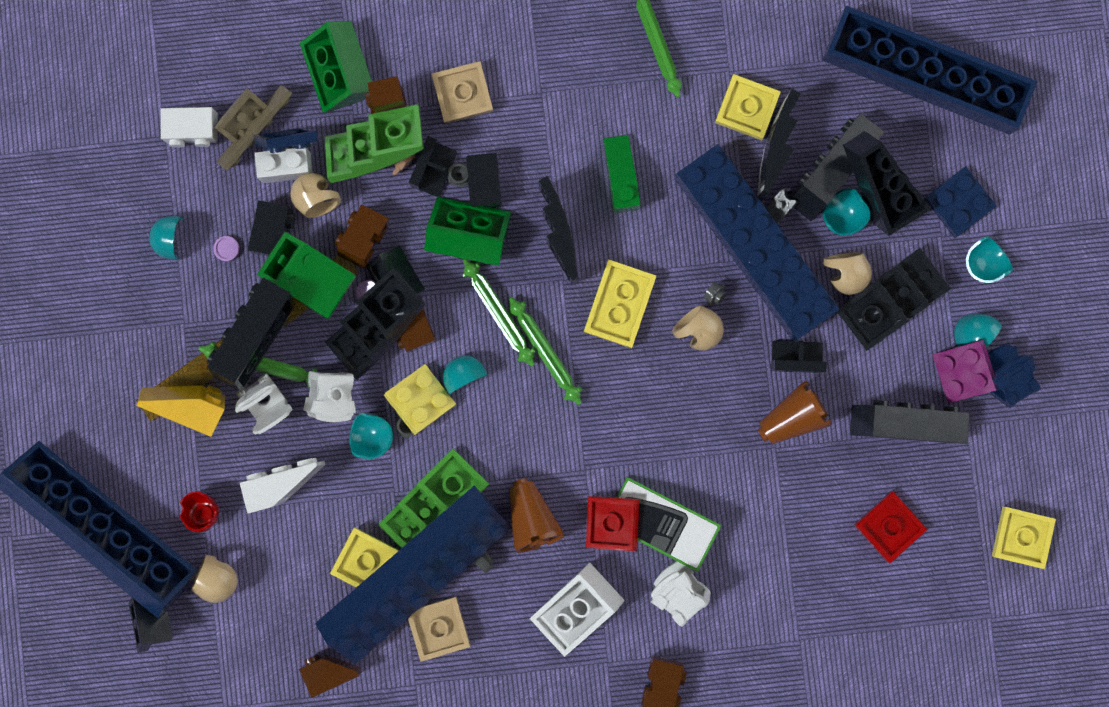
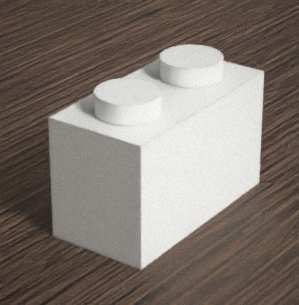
M212 107L161 108V139L169 144L170 147L177 148L185 147V143H195L197 147H209L210 143H218V130L214 128L218 122V113Z
M291 148L279 153H270V151L255 153L257 178L262 183L296 180L303 174L313 173L311 153L307 148Z

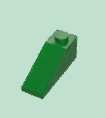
M629 136L603 138L613 212L621 213L639 210L640 199Z

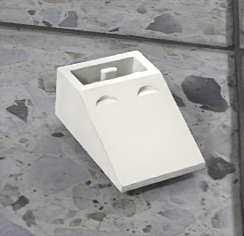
M310 458L297 462L298 467L292 468V465H284L271 469V475H268L267 471L246 476L247 481L241 482L240 487L247 513L284 504L325 466V461L317 462L316 458Z

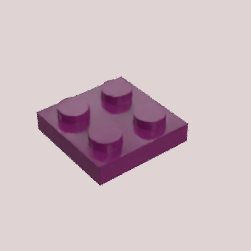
M984 340L932 355L948 403L998 390L992 381L995 374Z

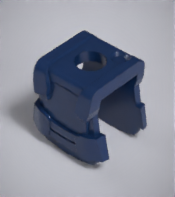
M1009 343L999 346L988 353L995 374L992 381L998 389L990 393L1005 406L1011 408L1017 402L1041 390L1039 383L1034 379L1033 371H1035L1033 356L1028 357L1025 354L1018 356L1017 347L1011 346Z

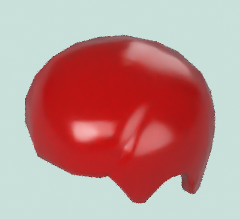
M195 491L189 492L181 499L182 512L179 517L188 530L196 533L210 530L217 522L219 507L213 497L203 492Z

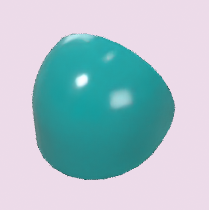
M850 188L837 192L823 210V220L826 226L833 233L842 236L859 232L870 219L868 204L856 190Z
M167 216L153 224L149 232V242L156 254L165 259L178 260L179 257L175 255L174 236L178 221H183V217Z
M989 236L976 242L967 253V270L974 279L980 282H996L1013 272V266L1008 256Z
M967 314L956 324L954 330L955 341L958 347L984 340L987 348L1000 332L1002 324L994 317L986 314Z
M467 355L458 356L446 365L443 373V382L448 394L451 395L457 389L481 377L488 376L482 363L476 358Z
M359 413L355 417L350 430L349 445L351 453L355 457L363 459H375L384 455L390 448L393 440L390 424L376 415Z

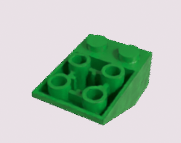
M284 232L257 273V276L261 279L265 278L290 292L293 300L328 320L356 278L353 273L287 232Z

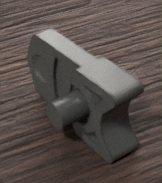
M783 188L766 210L774 221L779 224L798 204L799 200L791 199L788 196L787 188Z

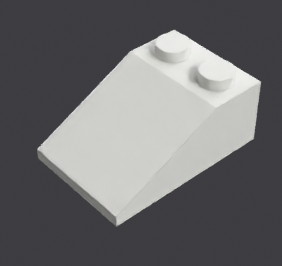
M589 563L545 603L530 620L565 657L612 616L625 600L595 567Z

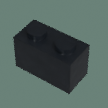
M258 200L248 251L269 257L284 232L288 233L289 229L293 228L295 222V214H292L293 210L289 206Z

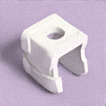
M309 371L308 383L310 392L309 397L305 399L303 411H306L310 417L326 422L351 420L353 413H356L355 404L351 396L354 381L353 374L347 372L320 373Z
M267 373L245 388L242 393L236 392L240 399L236 402L235 411L238 413L248 409L257 421L253 428L254 434H261L285 419L293 410L285 396ZM266 396H270L269 400L266 403H258Z
M676 561L664 569L654 581L655 588L651 593L653 597L651 603L661 610H667L672 614L674 621L683 627L691 617L709 604L711 593L703 583L697 581L691 568Z

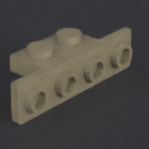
M280 85L268 101L264 103L246 88L214 126L232 142L216 162L225 170H229L230 167L237 165L241 159V154L246 148H250L255 143L254 135H258L262 129L267 128L272 123L273 116L277 111L283 109L288 104L292 92Z

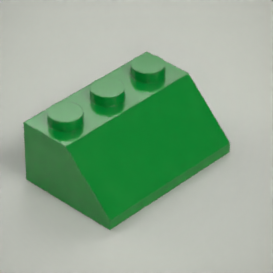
M327 21L299 43L323 113L361 102L366 98L365 92H369L367 83L372 82L351 21Z
M437 197L426 228L424 251L499 266L511 212L485 206L472 207L470 203Z

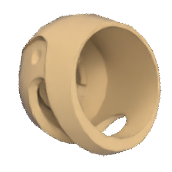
M317 173L303 174L291 186V201L296 209L307 218H315L331 212L340 205L341 197L336 191L326 190L329 186V181Z
M843 253L824 258V266L841 271L842 275L830 279L833 287L839 292L847 295L857 294L869 285L872 271L864 253Z
M700 305L681 318L674 326L672 333L676 338L693 335L690 347L695 350L706 351L719 344L723 337L724 326L721 318L714 311Z
M205 555L191 591L209 603L223 602L229 599L236 590L238 583L236 572L229 564L218 561L215 556Z

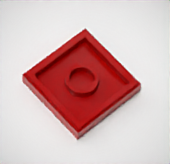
M890 491L854 524L889 564L928 530L894 491Z
M588 496L586 548L637 551L639 499Z

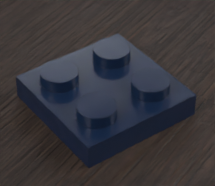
M296 128L254 135L255 145L264 148V151L279 153L286 151L285 147L287 146L295 147V149L311 147L310 143L318 142L317 131L307 128Z
M966 166L923 198L954 238L958 237L997 206Z

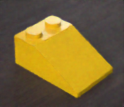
M202 385L144 387L140 391L136 406L211 437L225 410V395L222 394L220 389L213 386H208L207 388Z

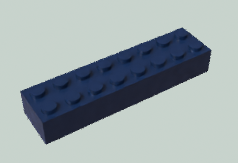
M846 6L840 14L822 61L1008 135L1020 128L1038 82L849 6Z
M719 144L676 173L674 179L792 341L800 339L840 310Z
M40 441L35 443L0 474V490L155 617L159 618L193 583L199 570Z
M473 486L315 623L325 642L335 651L356 664L380 642H383L396 628L405 623L411 615L423 607L434 595L443 590L449 582L462 573L472 562L482 556L495 542L503 538L512 529L511 525L498 508Z

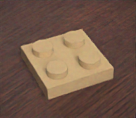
M481 61L432 73L445 124L494 112Z
M457 596L424 605L408 618L420 662L471 646Z

